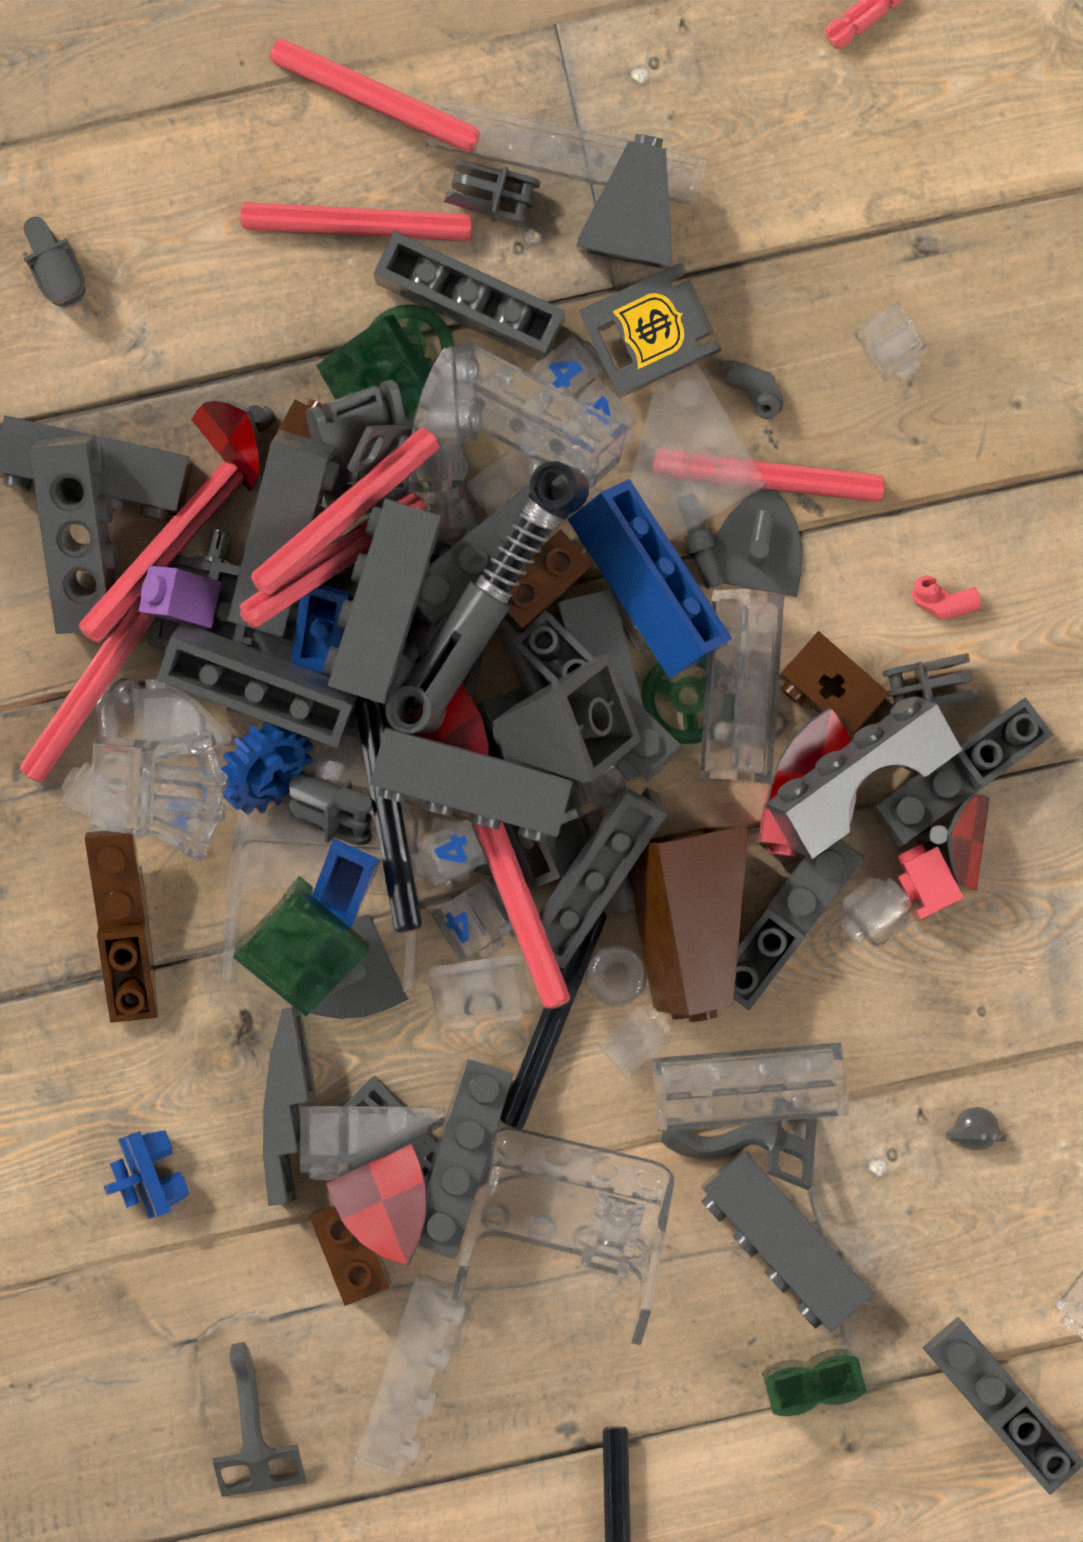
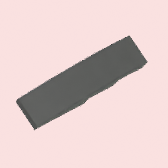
M301 1006L282 1009L269 1060L263 1106V1161L268 1206L284 1204L296 1199L289 1154L307 1149L299 1103L317 1099Z

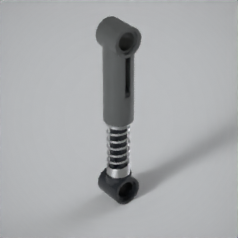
M548 461L539 465L533 472L530 479V494L528 495L530 499L523 509L525 514H519L522 520L518 526L512 525L515 529L511 537L505 536L508 541L504 548L498 547L500 551L496 559L491 558L493 562L489 570L484 569L486 576L480 575V578L477 579L478 582L473 580L469 582L403 687L396 689L389 696L386 703V717L389 724L395 730L405 734H429L436 731L442 725L446 716L447 705L511 608L507 601L513 596L511 588L520 585L518 578L520 575L527 574L525 569L527 564L534 563L533 554L541 552L540 543L548 541L546 534L549 530H555L559 520H565L569 513L579 510L585 504L589 495V483L580 469L559 461ZM564 475L568 481V490L562 498L555 500L551 493V485L558 476ZM415 698H418L423 705V715L418 722L414 723L410 719L408 708L410 703Z

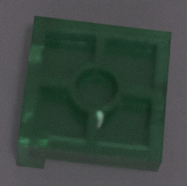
M395 315L382 317L316 365L335 399L371 386H377L380 389L382 382L387 380L395 381L400 390L406 420L441 397L425 369L432 362L431 358H420L418 354L425 350L424 346L410 343Z
M298 876L271 911L255 927L237 940L233 958L306 1017L369 952L370 943L312 896L314 887Z

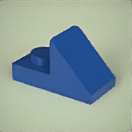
M321 584L300 598L291 663L323 673L330 647L339 648L344 629L338 628L337 623L345 599L349 601L353 599L351 593Z

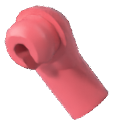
M922 576L915 581L912 591L915 603L918 607L939 620H946L982 609L981 600L975 587L951 594L936 583L937 579L932 576Z

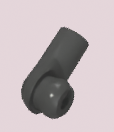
M732 360L725 383L747 389L755 412L759 417L772 419L777 416L783 408V397L774 376L768 371Z

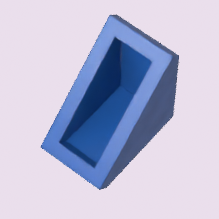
M334 839L307 909L351 928L382 860Z

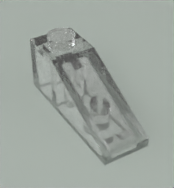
M301 1106L300 1172H309V1178L315 1180L337 1179L338 1172L348 1173L442 1127L445 1120V1107Z

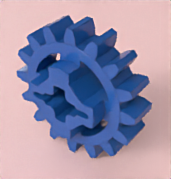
M265 721L260 730L252 725L249 727V734L243 738L237 737L234 740L237 746L235 751L224 753L223 758L228 764L217 769V774L222 778L217 784V788L236 810L241 809L245 814L249 815L256 808L260 813H264L268 803L273 802L276 806H279L282 798L288 793L290 794L289 783L292 776L298 773L306 774L302 769L313 763V758L308 752L314 746L307 739L308 737Z

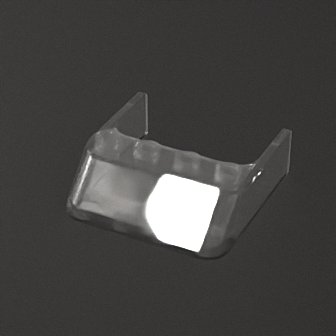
M290 796L282 798V802L278 806L273 802L268 803V807L263 813L254 808L248 815L239 809L229 863L222 981L234 982L237 979L241 905L244 894L259 888L314 891L334 839L382 860L373 807L369 812L372 817V824L369 827L372 838L369 843L359 846L336 837L327 844L325 843V832L290 819ZM401 803L420 909L425 824L419 810L412 805ZM382 861L367 892L368 895L388 896ZM419 929L407 932L403 992L406 993L415 992Z
M513 1127L498 1129L495 1132L477 1189L451 1300L461 1302L473 1248L479 1240L489 1236L504 1237L617 1264L633 1271L641 1282V1292L631 1344L641 1346L651 1314L674 1187V1176L670 1169L654 1160Z

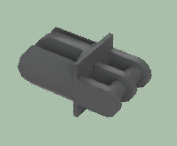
M456 158L454 167L463 174H454L451 184L453 189L461 193L447 192L444 203L490 215L493 222L499 220L520 227H528L529 219L526 218L528 208L534 207L535 200L531 197L534 188H539L540 180L508 170L506 166L502 171ZM507 181L520 184L518 194L505 190ZM502 201L515 204L512 213L499 210Z
M30 217L24 224V233L34 253L25 257V262L29 266L40 291L46 299L50 300L54 305L61 307L75 306L82 300L85 293V277L72 246L66 238L57 242L52 231L42 218Z
M969 653L923 663L920 661L882 671L883 677H888L891 690L888 691V697H893L895 705L899 701L906 699L907 693L919 691L920 698L936 703L939 707L979 699L977 689L955 692L934 698L932 696V690L964 684L973 680L971 671L929 679L927 673L969 663ZM914 671L917 684L905 687L902 674Z
M298 773L292 776L289 783L290 819L325 832V843L327 844L334 837L358 846L370 842L372 834L369 827L372 824V817L369 812L372 809V800L366 795L353 791L351 780H348L343 787H339L308 774Z

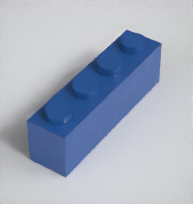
M630 479L600 492L567 519L669 679L697 665L732 639Z

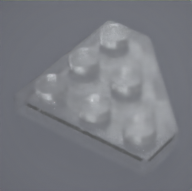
M697 363L692 364L655 386L630 480L669 541H672L765 488L767 484Z

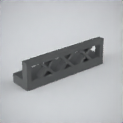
M626 786L622 788L540 911V920L559 967L565 968L666 818L667 813L659 794L646 787L640 795Z

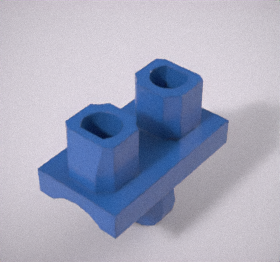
M165 1130L144 1135L139 1131L118 1139L131 1175L129 1176L123 1159L110 1163L116 1181L104 1186L107 1195L120 1191L126 1208L140 1203L133 1186L135 1185L148 1219L171 1212L169 1206L176 1204L189 1195L186 1182L180 1172L159 1179L152 1163L173 1154L172 1146Z

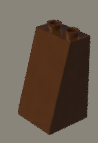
M710 826L652 838L629 871L653 1008L657 1012L671 1013L673 1020L689 1018V1022L710 1020L718 1017L717 1009L733 1006L748 841L746 826Z

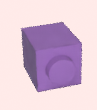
M149 565L141 588L142 597L138 612L179 624L184 622L192 626L211 628L222 582L177 568Z

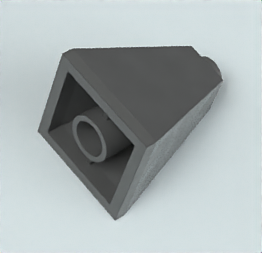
M635 134L634 142L628 141L578 237V251L661 269L670 267L672 248L666 149L662 148L663 139L644 134Z
M609 653L601 654L516 704L493 721L494 739L503 748L506 757L584 783L595 780L642 741Z

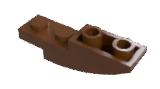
M134 827L86 832L84 839L98 923L97 940L110 1023L157 1018V994L149 916L142 866H139Z

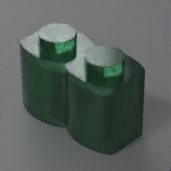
M848 1349L826 1350L816 1354L807 1362L801 1360L777 1362L761 1373L768 1405L772 1413L778 1416L800 1415L810 1411L819 1403L827 1405L849 1403L866 1392L859 1358L852 1350Z

